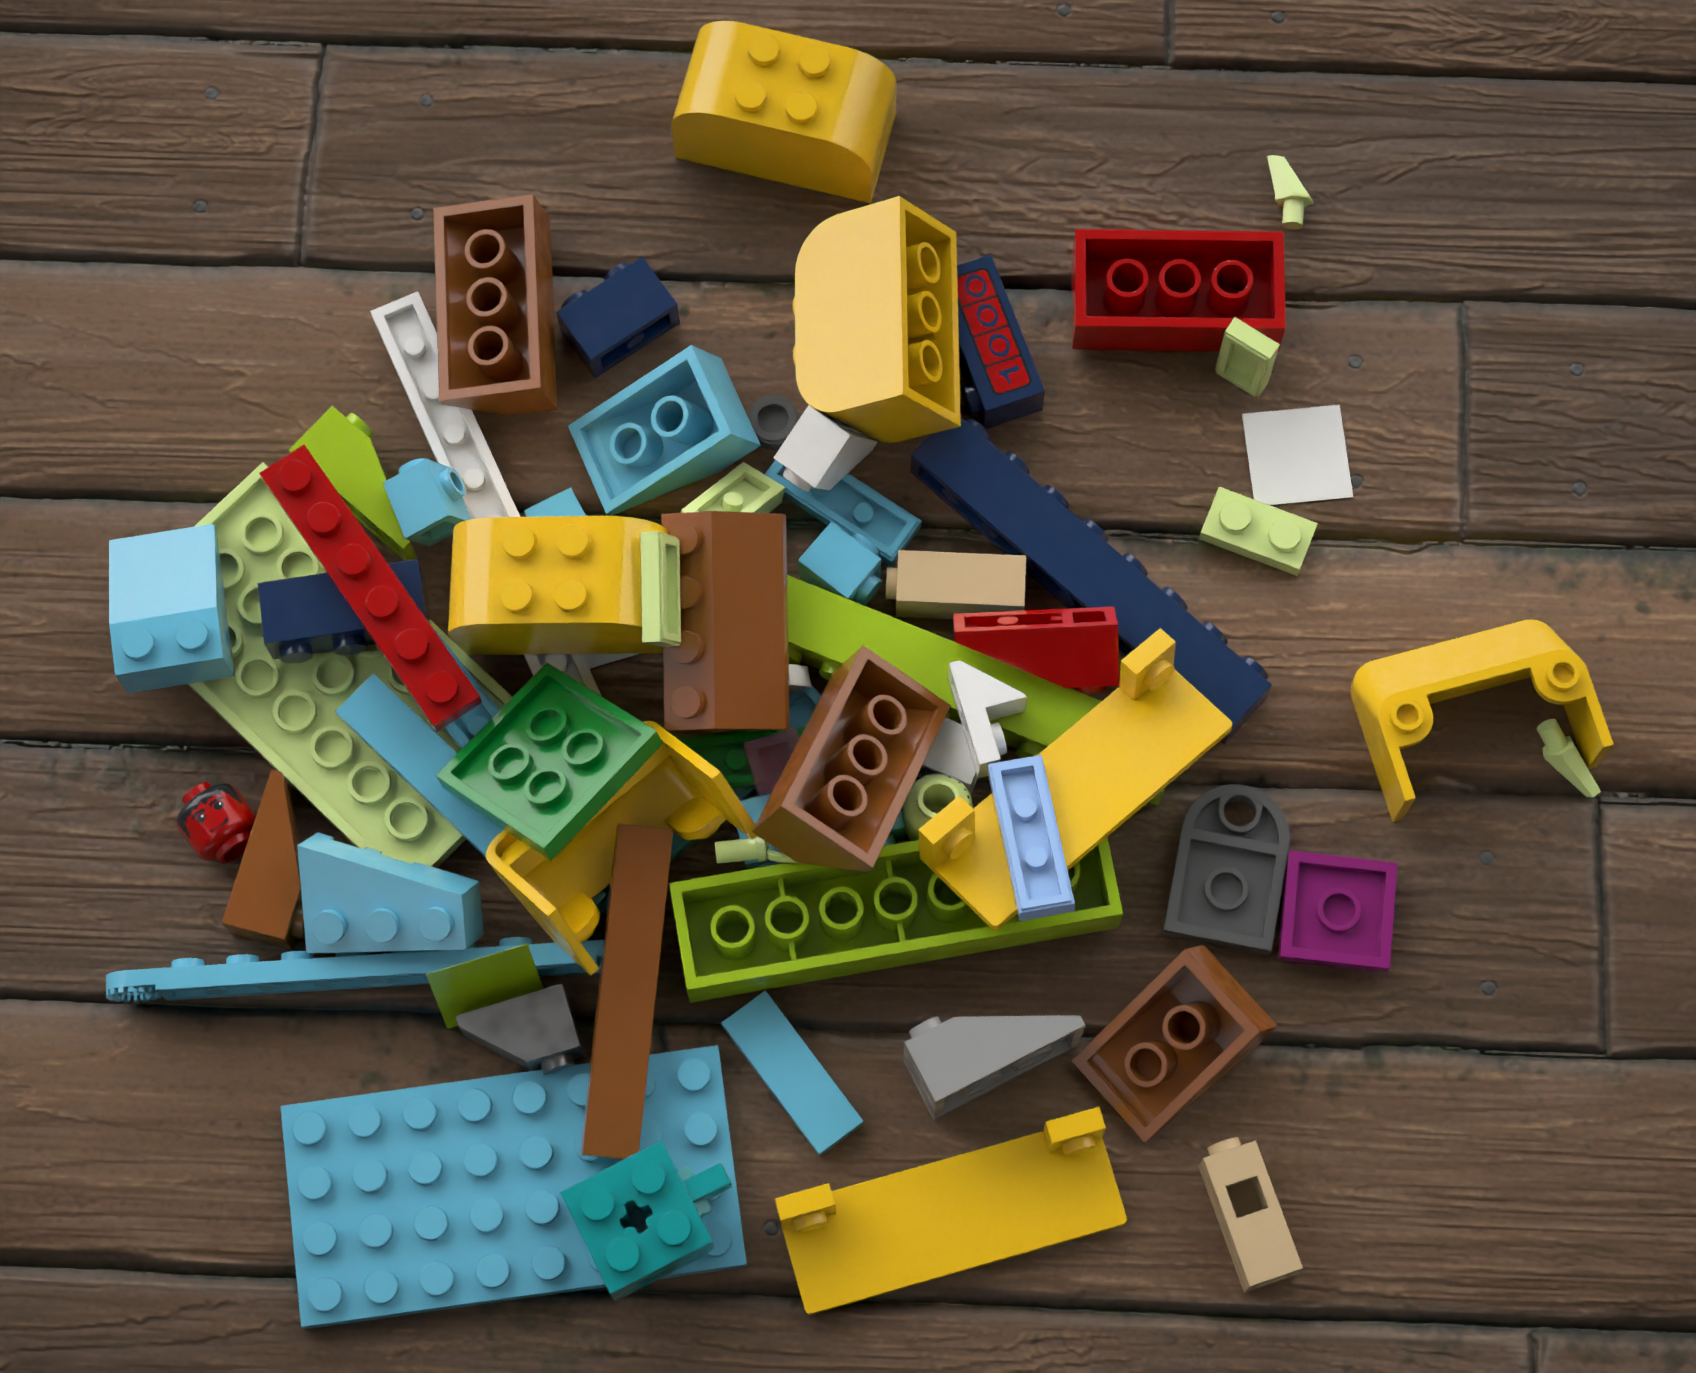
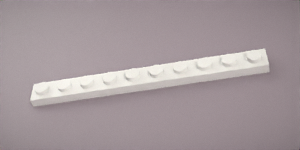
M417 291L370 311L437 463L453 468L464 483L466 494L463 496L471 519L520 517L473 411L442 405L439 401L437 332L419 292ZM583 654L524 655L533 676L546 663H549L601 696Z

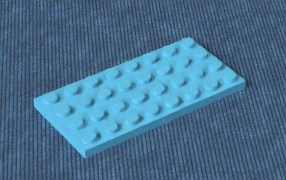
M715 1045L649 1055L639 1151L662 1140L676 1170L690 1165L694 1175L718 1163H722L732 1183V1188L708 1200L712 1212L701 1218L715 1248L703 1257L660 1279L747 1267L719 1047ZM590 1063L575 1065L543 1075L542 1070L280 1106L301 1327L303 1329H311L606 1287L560 1194L561 1191L622 1161L580 1155ZM639 1209L628 1214L630 1222L624 1226V1229L633 1226L637 1233L644 1232L648 1229L646 1219L653 1214L650 1212L643 1215Z

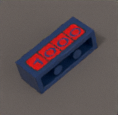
M990 254L957 265L959 368L966 381V384L961 386V392L969 414L974 415L978 413L983 427L987 429L1043 410L1045 390L992 255Z

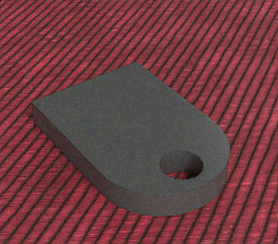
M1229 784L1213 788L1194 801L1186 813L1180 831L1162 935L1265 955L1271 953L1290 835L1283 812L1268 795L1253 787ZM1232 801H1243L1252 808L1254 820L1246 826H1235L1226 819L1224 807Z

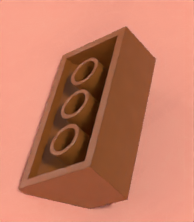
M533 194L433 208L440 403L442 405L505 416L558 410L549 216Z
M728 511L661 514L662 526L668 530L669 535L678 537L680 541L681 601L680 646L663 647L664 729L669 732L689 735L790 730L786 515Z
M862 645L833 672L752 833L797 863L863 872L870 871L874 867L951 705Z

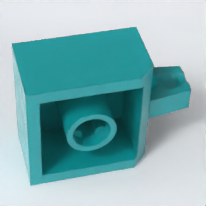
M661 1140L561 1191L560 1194L610 1295L616 1302L703 1257L715 1248L701 1218L712 1212L708 1200L732 1188V1183L722 1163H718L694 1175L690 1165L676 1170ZM636 1209H639L643 1215L650 1212L653 1214L646 1219L648 1229L642 1233H637L633 1226L624 1229V1226L630 1222L628 1214Z

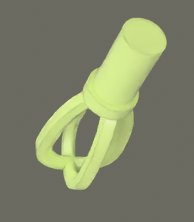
M758 836L753 840L748 838L715 842L717 864L749 860L766 862V859L778 863H797L784 853L771 850L770 844Z

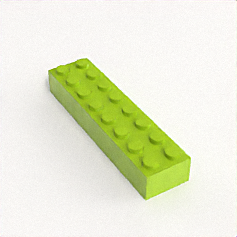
M1108 837L1068 870L1075 902L1074 912L1019 921L1018 914H1016L999 930H992L920 859L919 840L883 846L874 867L868 872L788 862L669 883L690 1003L1119 928L1123 916Z

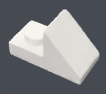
M960 660L949 663L948 681L977 777L988 776V764L1000 762V755L1007 754L1006 742L1000 723L990 724L989 721L1025 711L1027 696Z

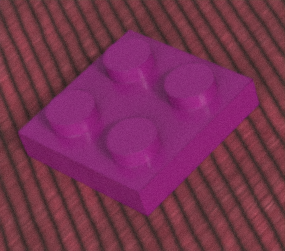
M1289 850L1285 871L1278 961L1387 973L1390 969L1398 863Z

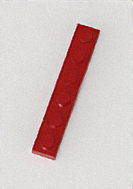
M305 444L261 471L259 474L265 485L435 731H440L481 704L482 700L478 692Z

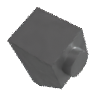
M562 983L456 1016L458 1026L466 1038L529 1071L542 1069L543 1075L575 1066L573 1059L584 1056L567 994Z

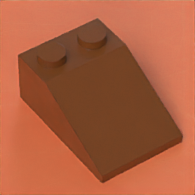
M1204 945L1184 949L1072 1062L1142 1141L1147 1143L1237 1066L1278 1025Z

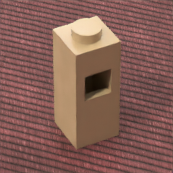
M898 550V568L887 567L886 599H896V617L953 619V614L1024 611L1026 555Z
M1234 1137L1209 1146L1207 1149L1210 1156L1204 1157L1198 1168L1244 1293L1297 1275L1303 1267L1256 1140L1241 1145L1239 1137Z

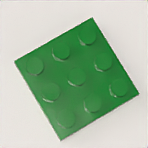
M546 663L447 763L436 777L445 790L552 861L663 745V742L656 730L551 664Z

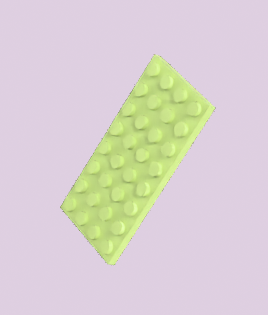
M262 462L195 525L215 524L235 676L187 685L275 770L282 772L287 781L355 847L361 849L368 847L381 851L384 856L410 864L418 862L438 868L466 838L335 713L374 673L435 731L377 645L366 646L365 651L354 655H338L334 651L313 654V658L305 662L284 663L280 659L273 660L264 644L257 583L326 573V571L263 482L259 473L268 466ZM430 620L432 628L438 632L499 710H501L512 696ZM444 728L436 732L457 753L460 751V748Z

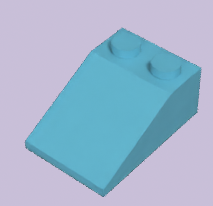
M692 345L568 425L606 514L611 516L716 474L761 446L722 359Z
M215 524L109 540V627L115 676L128 694L235 676Z

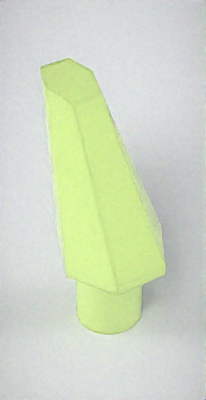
M1267 156L1275 191V201L1279 207H1283L1282 226L1290 230L1301 229L1303 227L1304 207L1312 205L1313 200L1285 157Z
M1548 719L1539 724L1537 731L1545 744L1542 748L1545 760L1586 797H1595L1601 791L1572 738L1564 735L1557 720Z

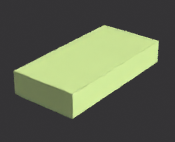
M1234 317L1225 330L1215 371L1218 375L1252 396L1259 397L1269 382L1280 344Z
M660 531L641 532L643 643L659 647L680 646L681 643L680 541L678 537Z

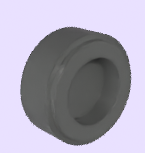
M769 395L758 399L751 406L748 418L760 442V447L767 450H779L798 422L799 414L795 405L787 398Z

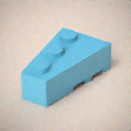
M316 833L297 845L306 953L463 950L470 947L484 935L480 881L418 862L410 864L384 856L381 851L368 847L361 849L334 841V837L322 833Z

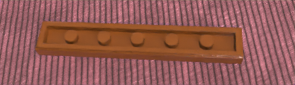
M620 823L616 828L580 1154L582 1156L624 1160L639 1152L673 830Z

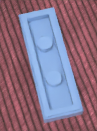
M1042 755L988 764V776L1019 921L1074 912L1075 902Z

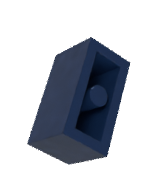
M640 257L631 264L625 262L617 265L608 272L602 283L588 292L580 290L572 294L564 301L561 309L556 312L561 333L594 378L605 373L680 324L677 302L643 257Z

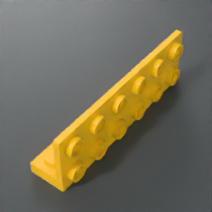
M1161 628L1121 660L1119 687L1038 754L1042 755L1067 871L1232 730V721L1174 669L1176 642ZM991 793L975 808H972L959 795L918 829L920 859L992 930H999L1018 912L993 795Z
M1100 1107L1046 1121L1042 1132L831 1191L830 1184L828 1183L775 1198L777 1212L805 1312L808 1315H813L1125 1225L1127 1216L1102 1138L1106 1127Z

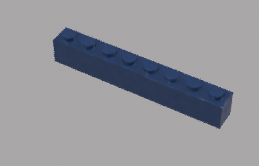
M961 417V427L931 433L911 454V473L1005 555H1026V573L1067 609L1115 607L1118 622L1119 654L1124 658L1158 629L1161 628L1176 642L1174 669L1232 721L1231 732L1220 740L1224 745L1265 702L1272 684L1267 681L1268 674L1258 662L1248 656L1243 658L1238 656L1227 646V638L1216 626L1207 621L1201 624L1186 611L1188 609L1187 604L1175 591L1168 587L1160 589L1147 577L1148 572L1137 558L1129 553L1121 555L1107 543V535L1096 523L1089 519L1081 521L1068 509L1069 504L1059 491L1049 485L1043 488L1029 476V468L1017 455L1009 451L1004 454L990 442L991 437L981 424L972 418H968L965 421Z

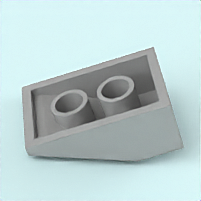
M1080 1015L953 1017L941 1023L939 1017H934L922 1022L909 1031L911 1039L904 1042L903 1063L933 1120L1078 1047L1085 1023Z

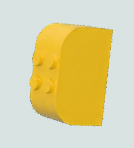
M716 21L708 23L699 30L671 123L675 158L871 204L896 116V77L883 62L853 48L741 22Z
M900 196L843 212L821 222L803 243L795 267V297L792 303L795 316L793 360L796 366L797 386L803 399L813 408L882 443L901 442L961 427L956 232Z
M623 516L487 517L460 522L453 528L448 636L467 655L663 653V647L642 642L641 532L660 531L668 534V530L655 522Z

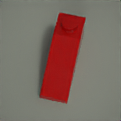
M1115 607L953 614L955 642L1061 687L1075 688V690L1082 693H1098L1106 690L1107 686H1119L1118 622Z

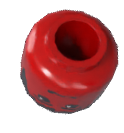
M209 782L200 783L190 789L182 798V802L185 805L177 816V826L197 856L206 861L218 860L220 864L229 863L242 856L245 852L256 815L238 789L227 783L211 786Z

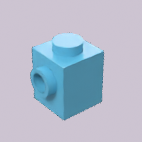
M425 458L415 459L402 465L398 470V475L383 482L403 536L407 540L430 547L452 535L456 524L471 519L463 496L466 494L464 483L459 474L451 467Z
M832 521L798 560L799 577L802 580L854 602H859L864 606L876 595L883 582L879 579L881 576V559L878 557L879 551L875 545L858 533H855L853 537Z

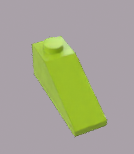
M331 406L289 449V452L291 453L305 444L356 519L404 561L417 559L411 541L403 536L383 482L387 480L370 439L374 435L372 430L354 413H350L345 417L335 407Z

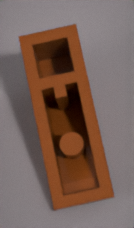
M271 769L222 924L231 935L293 951L297 937H305L297 848L300 840L291 786L283 773Z

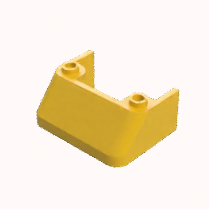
M1523 620L1373 660L1359 668L1351 684V698L1392 822L1403 820L1416 798L1400 749L1416 745L1427 737L1433 725V712L1430 704L1531 677L1535 690L1544 700L1552 704L1564 705L1577 746L1588 769L1598 766L1614 744L1588 669L1583 660L1547 624L1538 620Z
M643 721V723L658 732L663 745L552 861L505 829L491 841L486 850V859L500 879L550 938L590 975L600 968L584 948L582 942L586 941L594 933L600 919V911L591 899L611 882L616 828L619 823L673 830L682 839L695 840L705 839L713 835L725 820H728L752 840L757 837V835L752 833L755 827L754 821L723 774L653 721Z

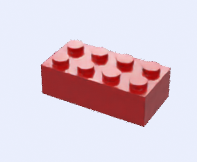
M1075 229L1072 248V350L1220 351L1225 330L1234 317L1281 346L1286 330L1283 231Z

